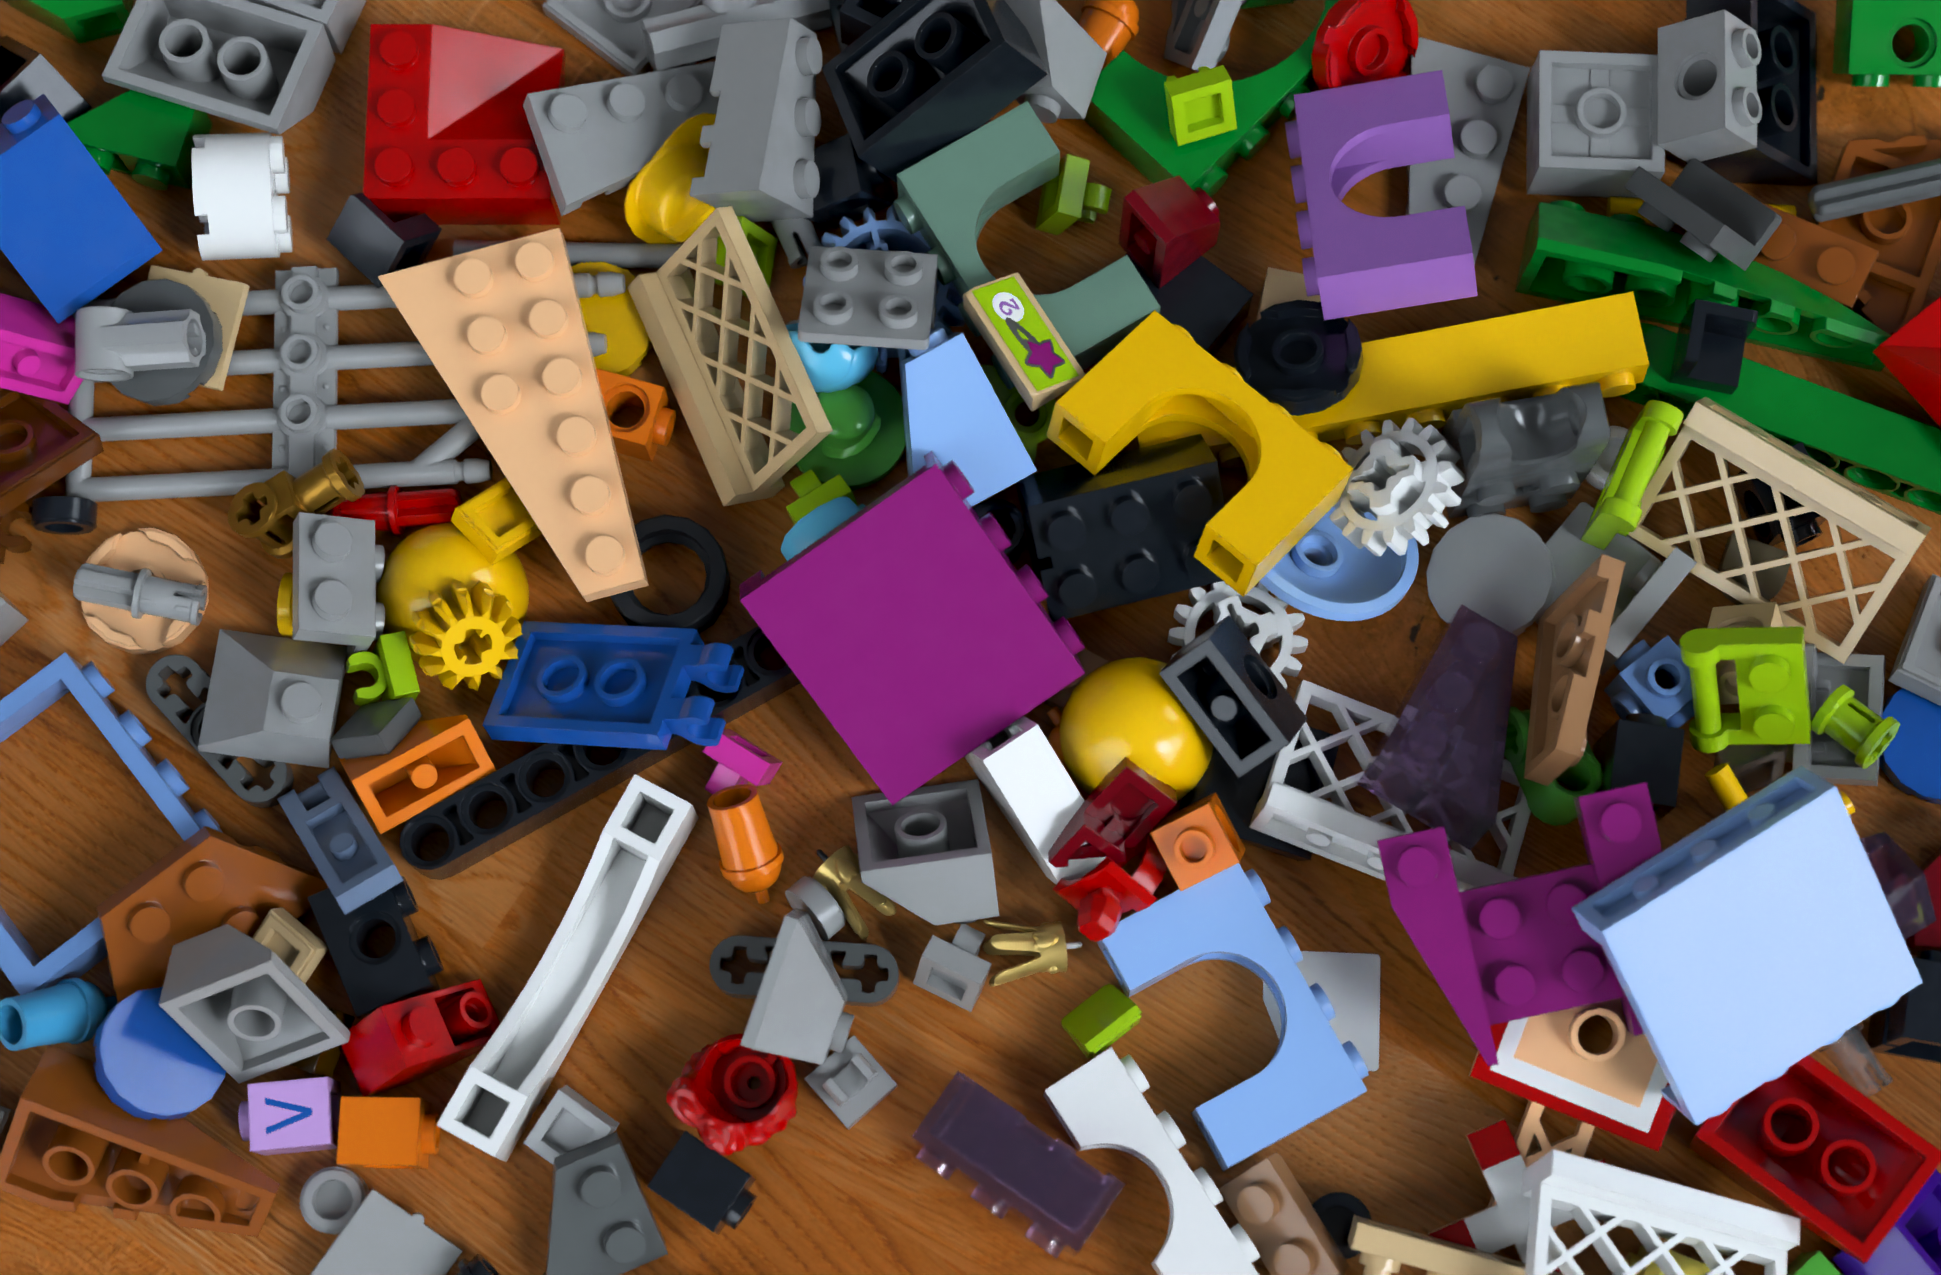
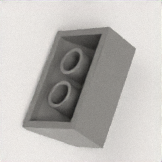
M136 0L102 73V77L105 82L280 135L314 111L336 59L324 24L247 0Z

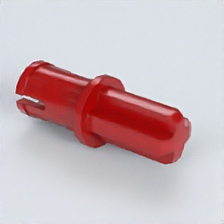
M396 485L390 486L388 491L363 494L361 498L354 502L345 500L332 508L333 516L375 520V531L392 530L394 535H402L406 527L451 522L450 520L455 508L463 503L460 492L452 488L403 492L401 487Z

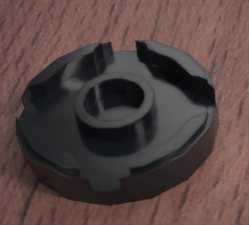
M1294 300L1274 304L1260 312L1261 319L1255 321L1250 328L1249 323H1247L1238 335L1234 350L1236 370L1248 385L1268 401L1284 407L1290 415L1300 416L1324 411L1343 400L1359 381L1363 365V351L1358 329L1349 318L1348 322L1343 317L1324 320L1321 302Z

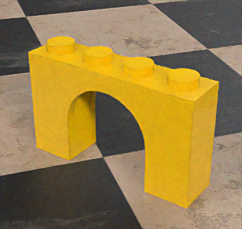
M1154 310L1056 401L1046 436L1094 476L1138 434L1160 423L1170 421L1192 422L1208 427L1225 437L1240 454L1247 471L1248 483L1205 525L1194 557L1244 597L1339 501L1354 468L1343 460L1340 453L1333 446L1320 442L1297 424L1284 407L1268 401L1248 385L1235 368L1226 363L1219 362L1199 346L1186 329L1177 324L1170 323Z

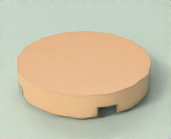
M155 528L137 529L138 531L129 532L125 535L119 533L106 539L87 559L86 563L138 574L141 569L147 568L151 570L154 577L194 585H206V607L208 605V576L201 560L176 535ZM81 601V607L84 611L83 615L88 626L110 646L135 655L161 653L182 643L197 627L188 622L143 614L142 618L136 619L131 616V611ZM199 610V613L203 615L205 611Z

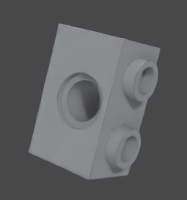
M1720 10L1658 28V145L1687 163L1691 159H1697L1701 162L1757 148V124L1762 117V105L1757 93V64L1761 60V44L1756 30L1727 10Z

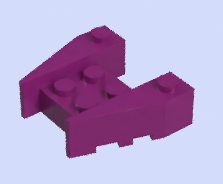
M1646 782L1573 798L1588 863L1459 891L1444 826L1377 840L1391 906L1488 1066L1498 1064L1490 1025L1617 998L1621 1000L1627 1030L1634 1036L1645 1034L1602 945L1582 930L1572 908L1662 852Z

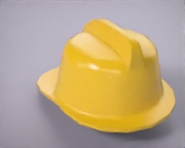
M701 113L685 120L672 132L651 160L641 168L629 184L624 200L625 220L633 234L646 243L673 244L685 242L716 209L689 195L692 178L704 177L710 149L703 148L699 143L702 127L714 125L716 114Z

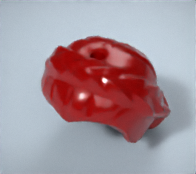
M741 1033L720 1038L713 1044L703 1047L700 1052L693 1053L690 1060L685 1063L681 1077L675 1079L667 1091L666 1102L673 1109L674 1116L680 1122L696 1128L704 1144L720 1155L730 1156L734 1152L743 1151L747 1146L765 1144L773 1134L785 1130L788 1120L794 1118L797 1113L798 1081L795 1064L791 1058L742 1046L740 1044L744 1034ZM758 1077L760 1086L754 1090L751 1088L750 1082L753 1078Z

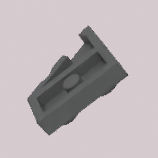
M1173 0L1171 7L1172 22L1167 32L1163 58L1197 72L1198 68L1203 66L1210 69L1215 68L1216 64L1221 61L1227 52L1230 42L1229 33L1241 5L1247 0Z
M617 1132L554 1158L552 1178L553 1199L552 1209L549 1212L547 1234L549 1244L546 1273L544 1275H620L668 1254L666 1242Z

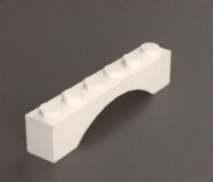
M634 774L601 833L581 883L544 955L504 1020L469 1066L440 1117L437 1126L493 1157L507 1162L699 817L691 803Z

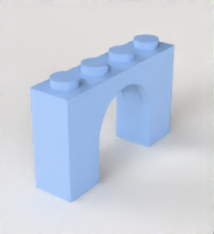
M1239 863L1183 891L1178 889L1154 902L1150 907L1119 921L1116 931L1112 935L1097 942L1128 998L1186 966L1206 960H1224L1239 964L1255 973L1272 992L1279 1009L1281 1031L1276 1052L1267 1067L1255 1076L1196 1107L1191 1113L1222 1171L1233 1167L1368 1091L1361 1079L1369 1075L1367 1067L1353 1043L1347 1041L1341 1044L1329 1021L1334 1019L1336 1015L1327 995L1318 983L1308 986L1296 963L1303 960V956L1293 935L1285 925L1276 929L1264 906L1271 903V900L1260 877L1252 868L1244 872Z

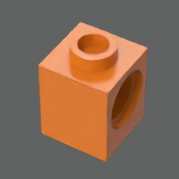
M596 368L616 452L653 462L658 445L665 447L668 445L676 421V410L670 409L671 404L665 387ZM636 406L644 410L642 419L632 427L622 428L613 424L617 412L625 407Z
M1216 792L1161 819L1150 832L1180 891L1239 863L1246 850Z
M341 1096L336 1164L347 1168L428 1169L429 1154H438L440 1147L441 1128L437 1126L440 1115L431 1114L432 1103L422 1098Z

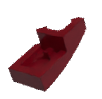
M1125 757L1103 778L1066 825L1048 852V862L1056 868L1069 867V860L1107 856L1115 863L1126 862L1125 849L1135 848L1177 804L1176 790L1149 775Z

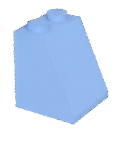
M938 327L930 331L929 347L926 350L908 349L911 356L899 362L908 477L926 465L924 456L930 451L935 454L942 466L953 460L975 491V493L966 498L969 504L974 506L1037 471L963 333L953 332L947 335L943 327Z

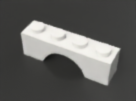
M1111 1047L1044 1090V1098L1078 1151L1098 1148L1120 1150L1140 1159L1159 1178L1168 1199L1169 1227L1164 1244L1151 1263L1158 1275H1259L1252 1265L1254 1261L1260 1258L1255 1245L1239 1223L1229 1229L1215 1206L1222 1202L1223 1198L1218 1188L1202 1166L1192 1172L1178 1149L1187 1144L1185 1138L1166 1110L1155 1115L1142 1095L1144 1091L1150 1088V1085L1137 1063L1129 1054L1119 1059Z

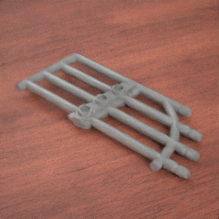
M317 266L292 267V270L275 271V289L252 290L248 292L242 316L275 314L274 348L234 350L227 376L274 374L273 408L94 417L95 383L101 381L85 379L68 404V413L100 435L101 442L273 433L272 468L92 477V459L66 475L65 496L84 498L94 502L236 495L243 487L254 482L264 483L283 470L297 478L320 464L322 456L333 448L337 449V430L456 424L412 461L352 464L361 477L364 489L389 488L396 485L398 487L458 484L460 481H465L466 484L481 483L492 479L493 467L490 460L468 458L464 459L463 462H458L455 459L480 438L456 399L337 405L338 370L434 365L419 341L338 345L339 311L397 308L384 286L380 288L375 284L339 286V270L337 268L318 269ZM611 271L598 272L597 275L573 273L579 298H591L594 294L599 295V297H613L625 293L624 274ZM96 297L82 308L92 306L110 307L117 298L97 299ZM75 312V313L72 314V316H73L74 319L76 320V312ZM588 332L593 357L607 353L606 335Z

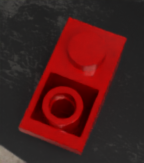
M481 979L381 1006L350 1028L349 1042L341 1046L363 1097H367L415 1082L481 1051L499 1027L500 1022Z

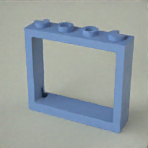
M65 652L0 700V743H2L70 691L184 841L204 826L222 832L219 828L220 825L205 808L195 813L183 798L182 794L188 791L190 787L167 758L157 764L144 747L152 740V737L139 719L129 709L120 715L107 697L116 690L111 682L99 671L93 661L82 666ZM0 905V968L20 995L54 986L63 979L80 978L108 956L98 917L41 960Z

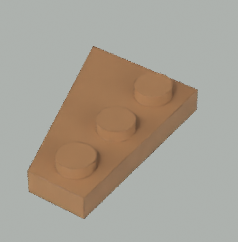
M1601 554L1545 610L1539 619L1524 771L1525 779L1548 786L1569 766L1574 767L1577 765L1584 754L1587 745L1586 728L1626 563L1624 561Z

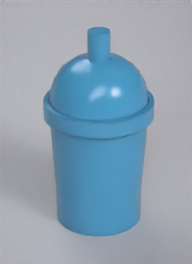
M73 977L63 979L51 987L5 998L0 1001V1041L11 1051L64 1042L70 1044L87 1042L96 1033V1030L108 1014V1010H111L117 1004L116 997H105L101 989L96 985Z

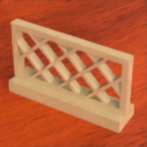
M719 207L712 212L657 272L639 274L627 288L722 505L725 507L775 496L785 487L781 477L833 430L801 358L792 343L788 329L733 207ZM719 235L726 248L725 267L716 264L717 239ZM689 268L696 270L695 281L691 275ZM715 278L724 282L722 310L713 307ZM742 290L746 292L751 303L750 322L740 319ZM713 322L721 325L720 338L714 327ZM739 334L748 337L746 365L737 362ZM767 346L771 348L776 359L775 378L765 374ZM738 378L745 381L744 392L738 381ZM764 390L774 394L771 421L762 417ZM792 402L796 404L806 426L800 434L790 430ZM762 433L770 437L769 448Z
M1704 397L1696 401L1683 422L1682 430L1646 487L1641 499L1642 505L1640 509L1642 510V516L1636 530L1629 532L1628 535L1666 558L1678 547L1697 562L1690 571L1692 574L1742 604L1771 602L1761 596L1755 571L1791 564L1799 599L1777 604L1783 626H1803L1804 640L1806 642L1815 644L1816 648L1844 664L1926 538L1931 527L1713 400ZM1692 440L1715 453L1721 479L1686 487L1680 459ZM1727 461L1746 472L1731 476ZM1671 474H1673L1676 489L1660 493ZM1758 478L1771 486L1777 511L1742 520L1733 484ZM1723 486L1732 522L1697 530L1689 494ZM1783 494L1799 502L1802 506L1787 509ZM1679 498L1687 533L1663 538L1642 525L1643 520L1655 502ZM1814 511L1828 520L1834 545L1798 553L1789 517ZM1780 520L1788 555L1753 563L1744 528ZM1840 527L1860 539L1843 542ZM1734 530L1743 566L1719 571L1705 562L1700 538ZM1690 541L1693 555L1675 544ZM1872 545L1895 559L1881 581L1854 586L1846 550ZM1836 553L1845 589L1809 597L1800 561ZM1745 574L1749 588L1730 577ZM1875 591L1861 612L1857 595ZM1848 598L1854 624L1842 643L1817 629L1811 605ZM1802 607L1805 622L1787 611Z

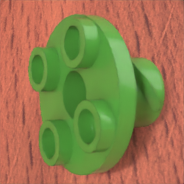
M871 371L864 380L847 389L830 393L816 392L833 431L795 464L802 473L811 469L822 484L840 474L852 492L870 486L886 477L897 466L906 449L902 398L894 386L879 374ZM792 402L790 430L800 434L806 426L796 404Z

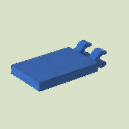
M524 621L521 627L522 635L517 637L515 646L518 649V659L508 660L502 680L499 682L483 722V727L492 740L667 750L672 734H676L698 745L716 746L719 745L726 722L722 718H710L715 702L713 699L704 696L685 698L691 681L699 682L718 692H736L740 685L744 668L742 665H729L734 651L731 645L724 643L704 645L697 629Z

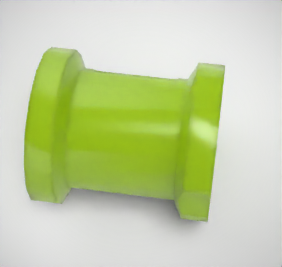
M1842 684L1826 699L1811 721V730L1820 736L1824 734L1830 736L1856 755L1855 764L1862 769H1866L1889 746L1900 727V722L1892 716L1883 719L1855 699V691Z

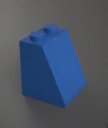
M42 94L35 100L28 99L15 104L1 119L0 249L59 324L163 250L45 94Z

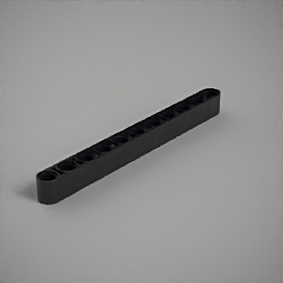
M991 499L974 506L973 509L980 519L990 512L999 524L1007 526L1012 531L1013 537L1010 540L1012 545L1005 549L1004 553L1011 563L1014 564L1019 559L1024 545L1025 522L1022 513L1014 504L1003 499ZM759 626L727 643L734 650L729 665H742L744 673L738 690L733 692L726 700L715 702L710 718H722L728 724L801 683L788 665L774 671L766 670L757 663L760 653L766 647L773 645ZM691 681L685 698L702 696L704 685ZM672 734L667 750L622 748L618 758L607 765H597L590 762V751L593 746L546 743L414 816L406 823L400 835L399 845L402 855L419 873L430 879L443 880L453 877L693 742L682 736ZM548 769H558L564 772V784L555 795L539 797L534 794V781L541 772ZM492 800L505 802L507 805V815L500 825L491 829L478 827L476 822L477 813L486 802ZM434 832L447 833L449 836V847L446 853L434 861L422 860L419 852L423 839Z

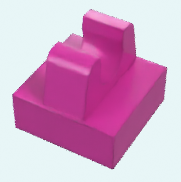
M724 729L719 745L705 746L702 751L719 762L707 782L705 790L714 794L730 786L747 784L748 781L755 786L770 784L783 762L733 730Z

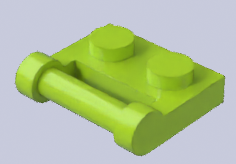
M1650 400L1646 403L1626 433L1581 541L1605 550L1617 533L1627 537L1629 532L1636 530L1642 516L1640 508L1645 489L1660 464L1666 449L1664 445L1668 436L1677 434L1684 414L1677 407L1658 400Z
M1803 626L1699 628L1690 630L1681 637L1680 650L1682 662L1689 666L1694 719L1689 724L1691 746L1695 750L1702 753H1715L1723 750L1728 745L1810 744L1811 718ZM1720 660H1735L1740 713L1720 712L1716 664Z

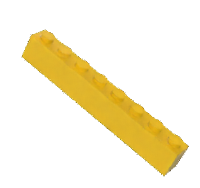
M1627 292L1361 343L1363 365L1359 381L1348 395L1324 411L1291 416L1297 424L1320 442L1345 438L1347 444L1357 445L1363 444L1361 432L1365 429L1375 437L1381 435L1384 420L1391 419L1399 428L1403 427L1408 418H1414L1423 428L1432 425L1439 429L1446 424L1445 419L1449 418L1452 410L1463 409L1464 405L1469 402L1499 397L1501 398L1500 402L1555 394L1563 387L1592 382L1600 383L1603 398L1627 394L1636 389L1637 383L1644 381L1649 366L1634 293ZM1185 421L1164 422L1151 426L1137 435L1139 448L1201 434L1217 462H1220L1221 467L1236 468L1245 466L1238 451L1225 437L1200 424Z

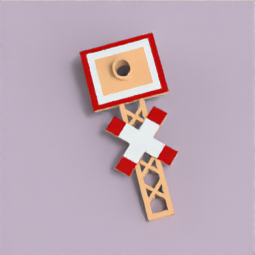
M1620 998L1490 1025L1498 1064L1488 1066L1478 1050L1468 1076L1526 1098L1529 1101L1515 1138H1513L1504 1118L1466 1134L1492 1194L1490 1203L1485 1209L1428 1232L1429 1236L1492 1254L1514 1244L1521 1260L1520 1262L1526 1263L1531 1198L1521 1196L1523 1170L1553 1149L1562 1152L1567 1151L1569 1154L1584 1157L1595 1127L1657 1152L1660 1151L1676 1108L1664 1098L1661 1092L1662 1089L1669 1086V1083L1645 1034L1634 1036L1627 1030ZM1600 1015L1611 1025L1613 1032L1612 1042L1601 1053L1591 1054L1580 1045L1578 1031L1584 1020L1590 1016ZM1544 1107L1578 1119L1574 1134L1550 1144L1540 1123ZM1534 1136L1539 1149L1527 1154ZM1603 1158L1597 1160V1162L1606 1164ZM1551 1207L1550 1227L1554 1232L1557 1225L1574 1219L1570 1212ZM1549 1254L1547 1264L1553 1261ZM1558 1267L1553 1270L1562 1273Z

